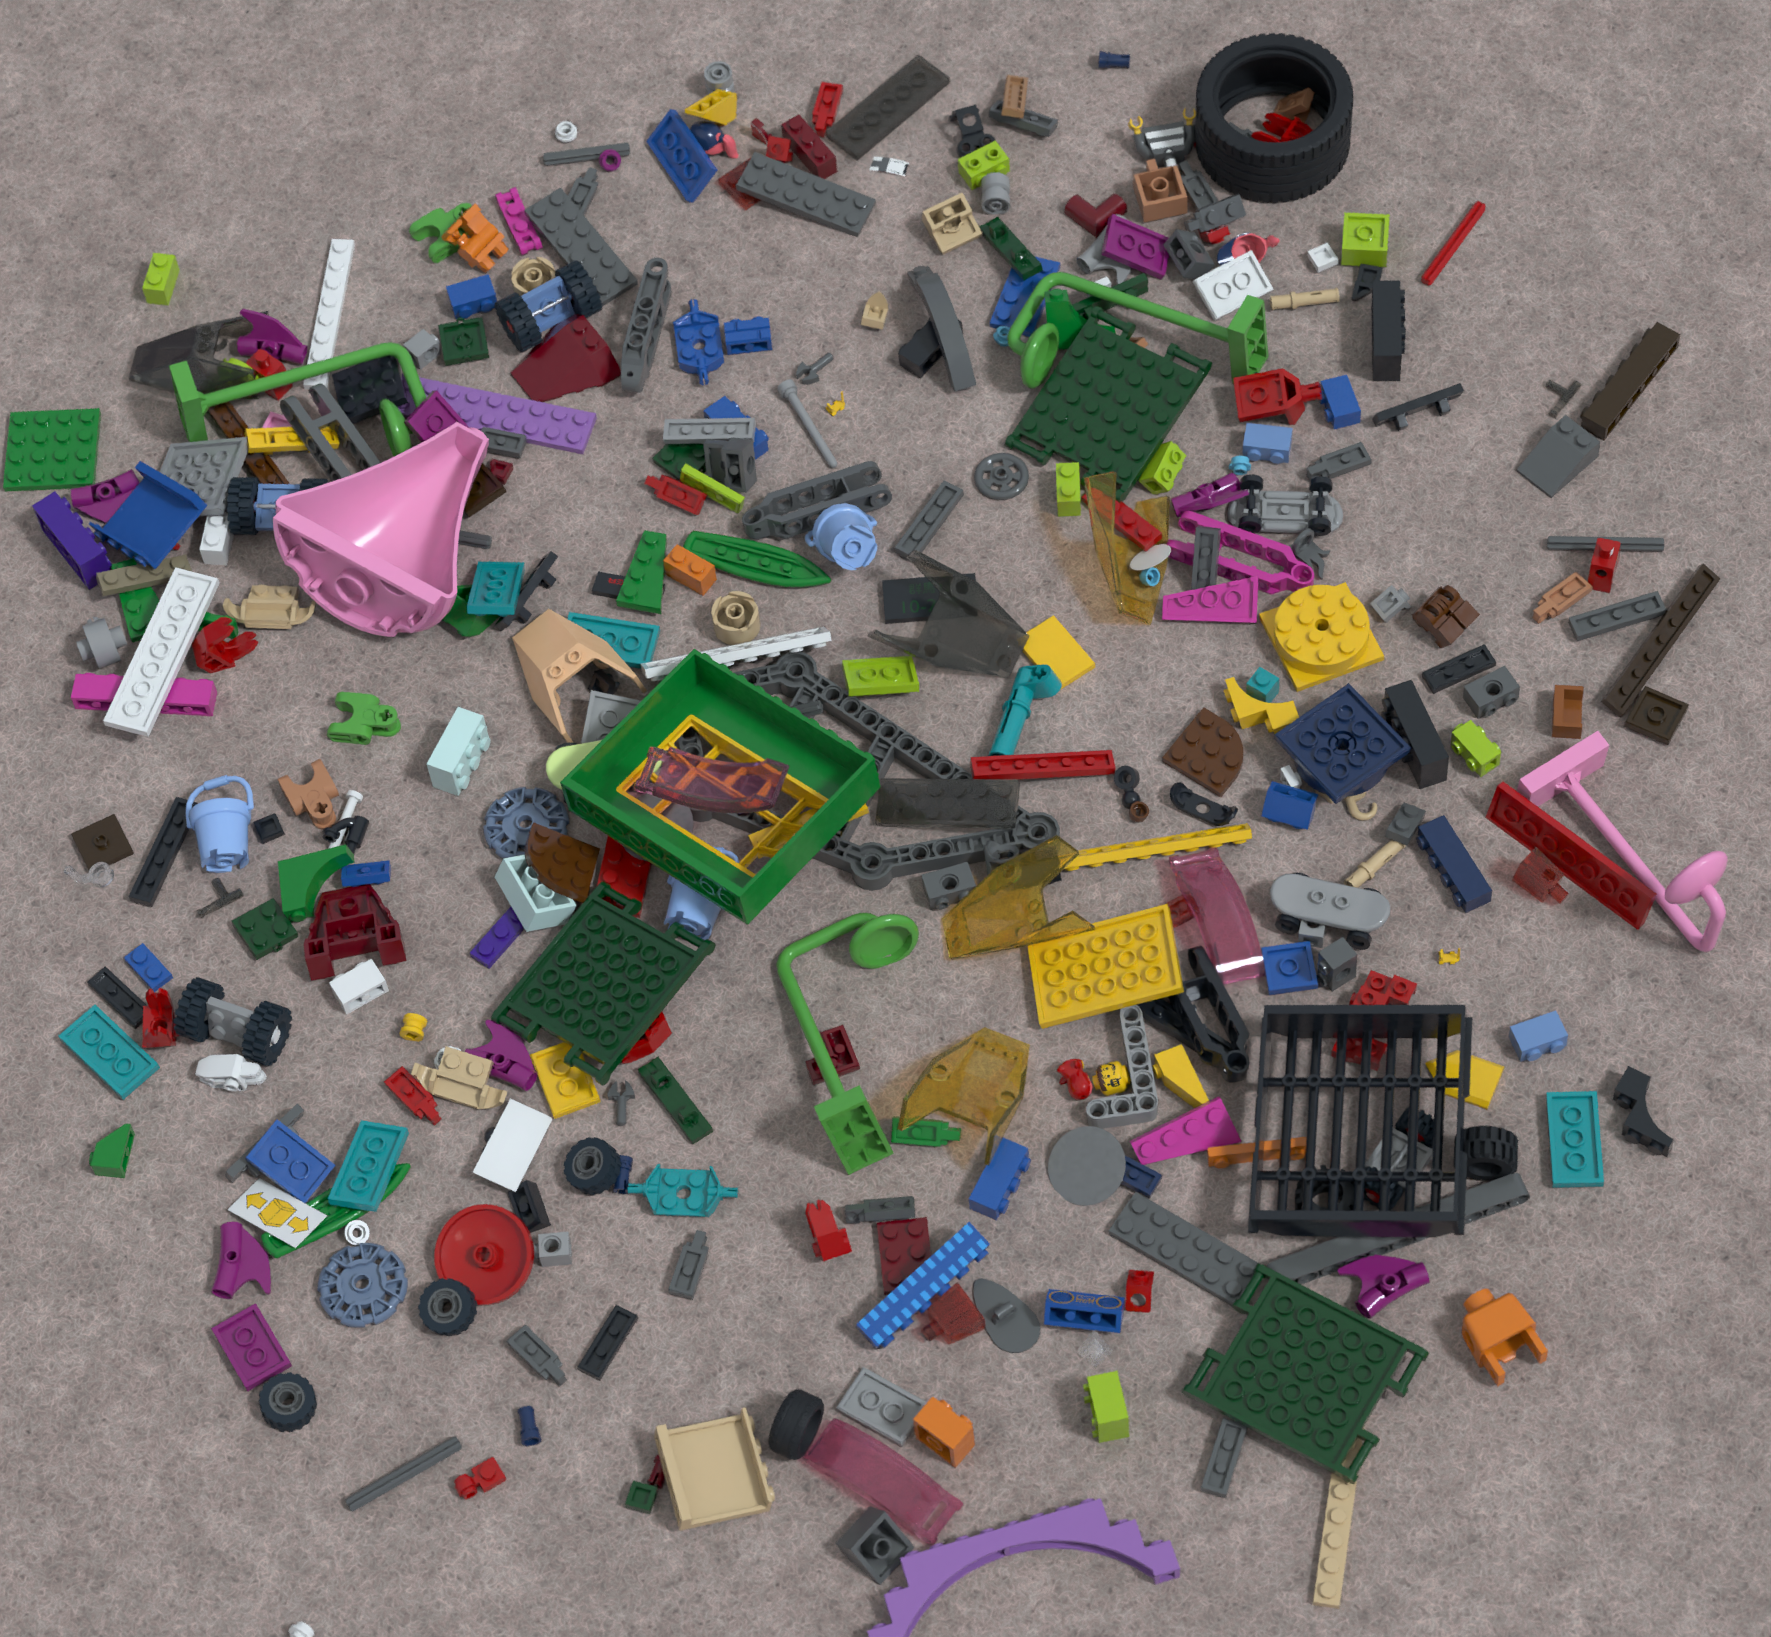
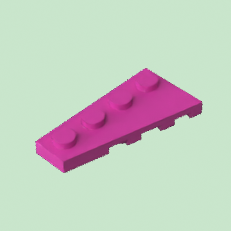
M1258 576L1163 596L1162 620L1257 623Z
M1219 1096L1130 1141L1140 1163L1143 1165L1205 1151L1209 1147L1226 1146L1242 1142Z

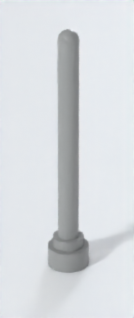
M791 379L783 381L777 388L781 397L790 401L829 467L836 468L838 463L797 397L798 388L794 381Z

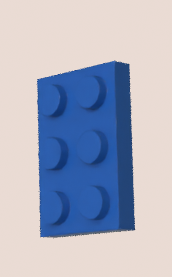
M278 1119L245 1158L291 1196L303 1203L307 1202L335 1167L334 1163Z

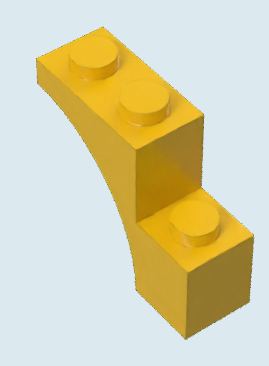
M1234 677L1225 679L1227 689L1223 691L1228 703L1233 702L1234 708L1230 709L1234 722H1239L1242 729L1265 722L1268 733L1273 732L1276 734L1299 718L1293 700L1284 703L1262 702L1246 694L1239 687Z

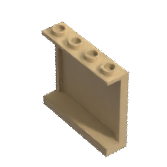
M746 1407L742 1408L740 1415L670 1430H667L666 1424L656 1426L654 1439L679 1531L770 1511L772 1501H775L774 1490L772 1486L767 1484V1466L765 1462L761 1463L759 1456L761 1454L760 1441L754 1438V1420L752 1416H748Z

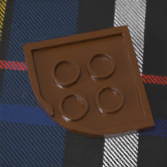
M1203 707L1162 757V762L1217 796L1222 797L1241 771L1243 765V745L1239 734L1231 724Z
M533 822L525 845V859L528 867L532 866L538 874L537 879L543 885L558 894L584 903L588 896L600 848Z

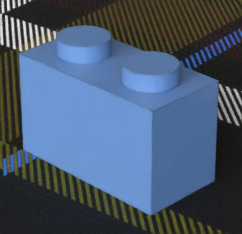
M1247 423L1243 441V456L1248 457L1251 461L1266 460L1275 464L1289 463L1293 428Z
M1553 1011L1510 1026L1509 1039L1520 1062L1525 1060L1534 1061L1540 1058L1542 1054L1548 1052L1557 1053L1567 1046L1568 1034L1557 1011Z

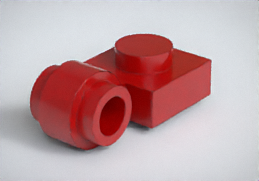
M491 1457L471 1469L474 1475L473 1478L468 1476V1474H462L454 1481V1488L460 1497L468 1500L477 1494V1487L480 1486L485 1493L506 1481V1476L495 1458Z

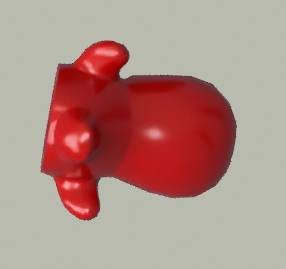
M1069 1059L1057 1068L1056 1072L1062 1075L1059 1084L1067 1083L1071 1098L1084 1100L1092 1092V1083L1088 1074L1083 1072V1061L1080 1059Z

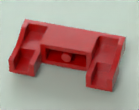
M1371 970L1364 985H1361L1359 992L1353 993L1349 1005H1388V1003L1392 1005H1409L1412 995L1416 993L1417 983L1395 974L1393 978ZM1347 1038L1346 1062L1361 1065L1362 1038ZM1372 1038L1371 1069L1378 1071L1380 1061L1383 1055L1386 1054L1387 1044ZM1337 1040L1331 1052V1056L1336 1058Z

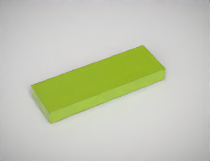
M685 463L681 469V482L707 493V497L735 513L741 511L744 505V496Z

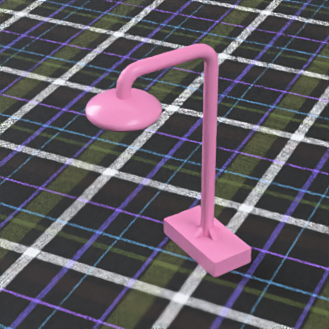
M1599 731L1591 734L1519 780L1517 792L1536 806L1542 805L1562 791L1568 792L1639 881L1657 893L1655 901L1690 944L1702 952H1710L1715 947L1726 917V909L1714 886L1724 874L1728 861L1727 855L1723 851H1712L1703 855L1684 868L1665 889L1579 783L1580 780L1604 766L1609 744ZM1701 896L1703 897L1711 912L1703 935L1678 904L1688 903Z

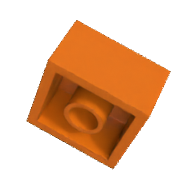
M932 1396L913 1418L915 1437L956 1468L975 1446L973 1424L966 1416L962 1414L958 1416L954 1413L952 1407L942 1399L938 1401Z

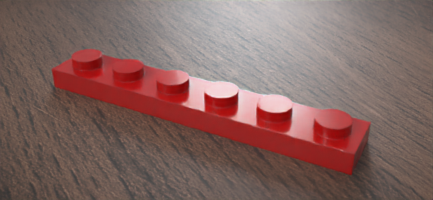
M1112 750L970 757L973 782L1115 774L1116 769Z

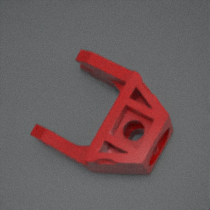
M1267 113L1264 118L1268 121L1264 120L1262 125L1268 132L1280 136L1281 139L1262 131L1253 132L1251 137L1263 142H1286L1301 138L1312 132L1313 129L1303 123L1297 116L1294 120H1291L1277 113Z
M220 617L204 627L192 642L197 666L210 674L236 667L234 661L252 652L258 645L257 640H252L256 633L246 631L231 641L226 642L224 639L230 636L234 627L229 625L232 619Z
M159 988L158 992L148 989L146 992L148 1005L143 1006L142 1048L176 1046V1037H180V1035H177L174 1030L176 1025L174 1024L175 1013L169 993L162 988Z
M663 1012L658 1015L646 1030V1037L637 1041L625 1056L622 1064L632 1063L654 1053L672 1034Z
M816 1200V1209L813 1203H807L805 1215L815 1243L811 1244L815 1257H820L821 1261H826L852 1252L846 1228H837L830 1205L824 1200Z

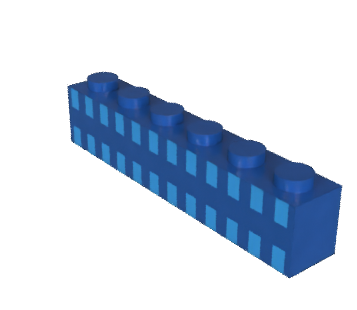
M968 1222L856 1324V1328L875 1349L880 1346L886 1348L895 1339L893 1334L898 1329L902 1331L907 1329L914 1322L912 1317L918 1311L923 1314L932 1306L930 1302L932 1298L937 1294L942 1297L951 1288L949 1283L954 1278L958 1280L963 1278L970 1271L968 1266L974 1260L979 1263L989 1254L986 1250L990 1245L989 1242Z

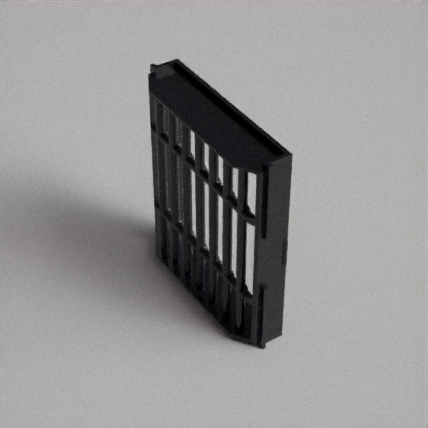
M1264 1005L1259 1056L1258 1096L1256 1097L1254 1126L1256 1127V1139L1252 1162L1248 1233L1263 1231L1279 1236L1439 1237L1454 1233V1235H1464L1467 1154L1463 1152L1465 1098L1470 1096L1473 1024L1472 1017H1467L1466 1005ZM1271 1033L1287 1036L1284 1077H1269ZM1460 1034L1459 1078H1446L1447 1037ZM1297 1038H1312L1309 1077H1295ZM1322 1038H1337L1336 1066L1333 1078L1320 1077ZM1347 1038H1362L1361 1068L1358 1078L1345 1077ZM1372 1038H1387L1386 1070L1383 1078L1370 1077ZM1397 1038H1412L1411 1075L1409 1078L1395 1077ZM1422 1038H1437L1436 1076L1434 1078H1421ZM1268 1087H1284L1280 1162L1277 1171H1263ZM1294 1087H1309L1305 1167L1303 1171L1289 1170ZM1319 1088H1334L1330 1169L1328 1171L1314 1170ZM1344 1088H1359L1354 1171H1340ZM1369 1088H1385L1381 1169L1379 1171H1365ZM1395 1088H1410L1405 1171H1391ZM1420 1088H1435L1432 1170L1430 1172L1416 1171ZM1445 1088H1458L1455 1172L1442 1171ZM1262 1180L1278 1181L1277 1210H1260ZM1288 1181H1304L1302 1210H1287ZM1314 1181H1329L1327 1211L1312 1210ZM1339 1181H1354L1353 1211H1338ZM1365 1181L1380 1182L1379 1211H1363ZM1390 1182H1405L1404 1211H1389ZM1416 1182H1431L1430 1211H1414ZM1441 1182H1455L1453 1212L1440 1211Z

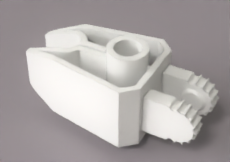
M239 1054L210 1055L198 1061L195 1073L196 1076L200 1077L199 1080L212 1088L226 1089L228 1091H245L247 1085H261L267 1077L259 1064L247 1062L246 1058Z

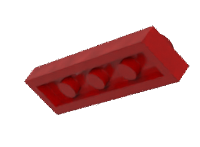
M1094 488L1082 496V501L1090 509L1145 552L1162 539V532L1122 501L1119 503L1104 494V492Z

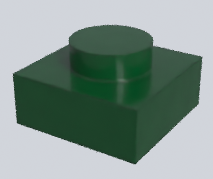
M633 1481L625 1501V1507L650 1514L658 1494V1488Z

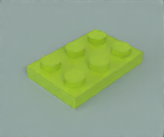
M912 656L842 660V671L848 696L919 692V681Z

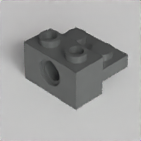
M732 437L729 441L707 439L704 442L707 476L735 492L747 493L757 482L753 439Z

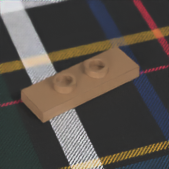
M1006 76L1001 115L1017 118L1024 117L1028 85L1027 77Z

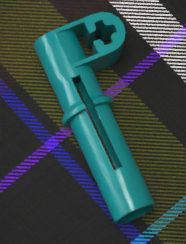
M1045 664L1023 666L1018 669L1008 700L1002 705L1003 714L988 756L1014 755L1025 720L1031 715L1030 706L1032 700L1049 698L1060 691L1062 687L1061 680L1050 666Z

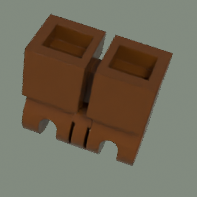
M1445 585L1444 587H1438L1413 612L1412 619L1419 627H1423L1426 632L1430 631L1436 639L1435 643L1440 648L1451 645L1480 614L1467 600L1464 601L1456 589Z

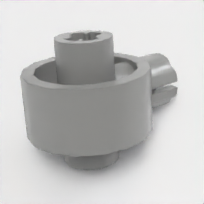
M93 617L94 622L90 618L82 626L87 638L77 641L76 644L83 661L95 657L100 669L121 661L117 648L128 644L120 626L109 629L105 618Z

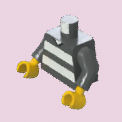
M1186 108L1184 109L1183 118L1186 120V125H1184V121L1145 127L1142 128V132L1140 130L1143 124L1142 118L1140 116L1137 117L1138 126H1134L1132 119H1130L1128 127L1135 133L1133 138L1137 152L1146 160L1155 159L1158 167L1174 165L1178 167L1179 163L1185 161V156L1190 154L1195 144V124H1193V120L1196 116V110L1193 108L1194 115L1189 118L1185 115Z

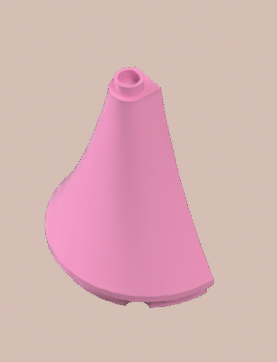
M455 422L430 439L387 461L314 488L280 496L275 503L276 515L273 517L275 541L285 565L291 567L297 573L300 587L318 605L334 617L354 628L374 635L395 637L398 632L415 633L430 629L438 624L449 613L457 596V553L463 511L472 484L486 457L489 439L479 429L468 428Z

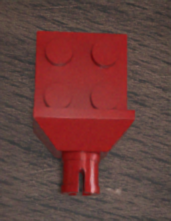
M1283 368L1233 378L1238 419L1240 422L1286 414L1289 425H1295L1305 411V403L1313 400H1322L1319 381L1301 385L1299 378Z

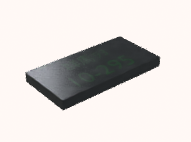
M975 573L882 580L885 624L979 617Z

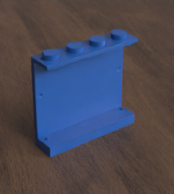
M139 461L135 469L144 477L103 528L91 521L89 525L95 530L93 534L100 541L104 542L107 540V543L115 550L121 548L120 551L130 559L134 556V559L143 567L149 565L156 569L207 507V504L195 492Z

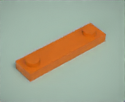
M1306 1137L1291 1138L1290 1159L1299 1160L1304 1158ZM1281 1139L1264 1141L1263 1161L1280 1159ZM1255 1142L1207 1148L1208 1166L1221 1169L1228 1167L1230 1164L1253 1162Z

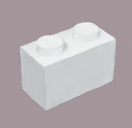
M228 512L219 515H207L200 546L204 564L227 566L234 536L228 526Z
M372 959L357 964L354 969L345 974L337 975L329 982L334 996L346 1015L389 991L386 980Z

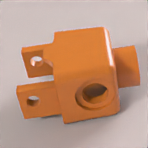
M1486 1288L1477 1291L1466 1299L1463 1306L1468 1314L1463 1318L1461 1335L1479 1368L1483 1366L1486 1368L1497 1387L1503 1384L1505 1380V1371L1498 1361L1507 1363L1516 1358L1517 1350L1524 1344H1527L1539 1364L1546 1361L1548 1350L1535 1332L1536 1323L1514 1294L1506 1293L1495 1299L1491 1291Z

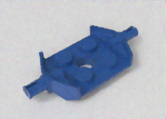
M694 299V307L692 300L688 302L690 312L673 322L679 368L686 373L699 375L700 385H704L703 378L705 385L709 383V372L717 370L724 363L718 315L699 311L698 300ZM697 343L705 344L703 349L693 348Z

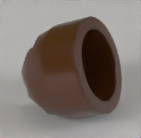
M1140 801L1134 802L1129 809V817L1134 822H1143L1149 814L1148 806ZM1136 809H1140L1139 816L1136 815Z

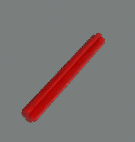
M1476 201L1422 274L1421 282L1427 286L1432 285L1485 212L1486 205L1484 203Z

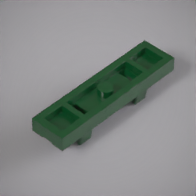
M998 216L988 223L979 226L983 237L1024 281L1043 271L1042 264Z
M1142 273L1111 288L1138 297L1148 292V278L1145 273ZM1090 296L1072 304V306L1082 317L1088 320L1095 306H1099L1106 311L1117 306V304Z
M659 1057L638 1069L640 1076L692 1145L713 1132L711 1125ZM666 1080L669 1081L668 1083L659 1088L660 1084H662Z

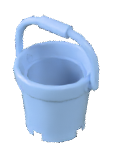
M847 503L835 504L823 510L818 516L813 530L805 535V542L809 547L815 546L817 551L829 561L836 562L844 569L856 570V568L869 565L875 557L877 544L875 543L872 530L877 525V521L857 506Z
M224 775L205 781L203 785L197 787L192 792L186 803L187 828H192L195 831L201 867L203 868L206 865V870L209 872H231L233 865L239 864L240 869H242L249 863L248 825L250 824L251 810L254 808L250 784L244 778ZM230 782L241 783L247 794V802L234 798H215L196 804L192 808V804L200 792L224 786Z
M714 847L737 863L740 862L739 858L732 851L725 850L723 847ZM669 875L667 883L671 885L672 890L664 925L669 923V929L674 922H678L689 932L700 936L704 940L709 939L721 908Z

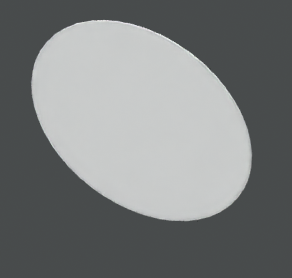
M1166 544L1152 546L1146 552L1143 550L1132 559L1130 567L1133 570H1145L1154 567L1169 556L1171 547Z

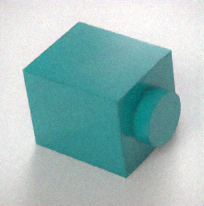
M1259 667L1246 683V694L1256 700L1271 703L1279 693L1280 678Z

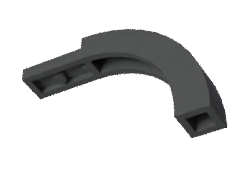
M929 266L915 267L913 271L907 272L908 278L921 297L933 324L950 385L954 391L977 385L958 318L941 278L937 272L933 273Z

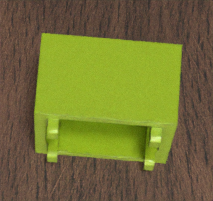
M1344 212L1341 265L1360 266V264H1367L1378 267L1387 266L1390 214Z
M1118 1371L1088 1376L1087 1384L1083 1385L1084 1392L1088 1391V1396L1084 1397L1085 1404L1090 1403L1093 1415L1091 1423L1096 1428V1430L1092 1431L1093 1438L1098 1437L1099 1443L1129 1437V1417Z

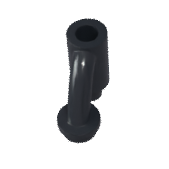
M362 816L344 818L330 828H324L322 837L324 840L334 843L340 837L339 831L349 828L345 844L354 854L356 848L361 847L369 820Z

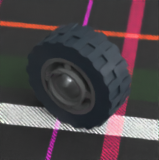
M588 1137L585 1140H580L571 1147L570 1152L566 1155L567 1158L564 1161L566 1180L586 1195L602 1194L605 1190H609L612 1184H615L617 1177L620 1175V1155L614 1147L598 1137Z
M442 1278L439 1281L430 1283L431 1285L423 1290L424 1293L419 1298V1316L423 1320V1324L431 1331L442 1336L459 1335L461 1332L466 1331L470 1324H473L474 1317L477 1315V1301L474 1298V1293L470 1291L468 1286L451 1278ZM451 1301V1310L448 1313H444L445 1304Z
M292 1372L277 1374L278 1376L271 1377L262 1386V1391H260L259 1406L262 1417H264L267 1424H270L271 1428L278 1429L280 1432L300 1430L310 1422V1419L315 1415V1409H317L313 1386L309 1384L306 1378L301 1377L300 1374H292ZM287 1399L294 1400L290 1405L282 1404Z

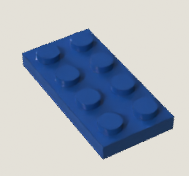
M670 109L646 142L687 202H694L718 170L676 110Z
M1036 257L1042 264L1043 271L1025 281L1011 267L990 320V327L997 329L1000 326H1006L1010 328L1038 282L1051 273L1059 272L1060 262ZM1045 298L1022 335L1030 337L1037 329L1045 308Z

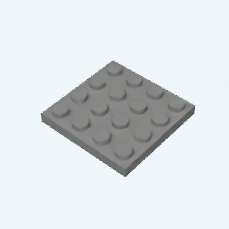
M247 437L170 444L160 473L195 492L207 504V507L199 516L224 514L228 505L229 483L233 477L239 476L248 452Z

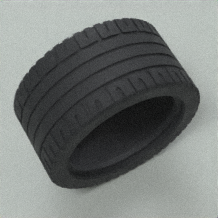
M1264 33L1259 34V36H1249L1247 39L1246 37L1242 38L1238 42L1235 41L1230 46L1224 47L1222 51L1217 52L1215 57L1213 56L1209 60V63L1206 64L1201 72L1197 83L1195 143L1196 153L1203 169L1221 188L1224 187L1226 191L1233 192L1234 195L1240 194L1242 198L1252 199L1255 202L1278 203L1282 201V203L1289 202V200L1296 201L1299 198L1308 197L1309 194L1317 193V190H1322L1325 188V185L1330 184L1332 179L1338 176V172H1341L1343 165L1347 161L1350 150L1353 86L1343 64L1328 49L1322 48L1323 46L1318 43L1315 44L1312 40H1305L1304 37H1295L1292 34L1285 35V33H1269L1268 35ZM1310 88L1315 93L1311 101V107L1319 113L1323 121L1316 129L1301 138L1286 142H1263L1239 133L1226 121L1224 116L1235 105L1251 97L1266 94L1289 96Z

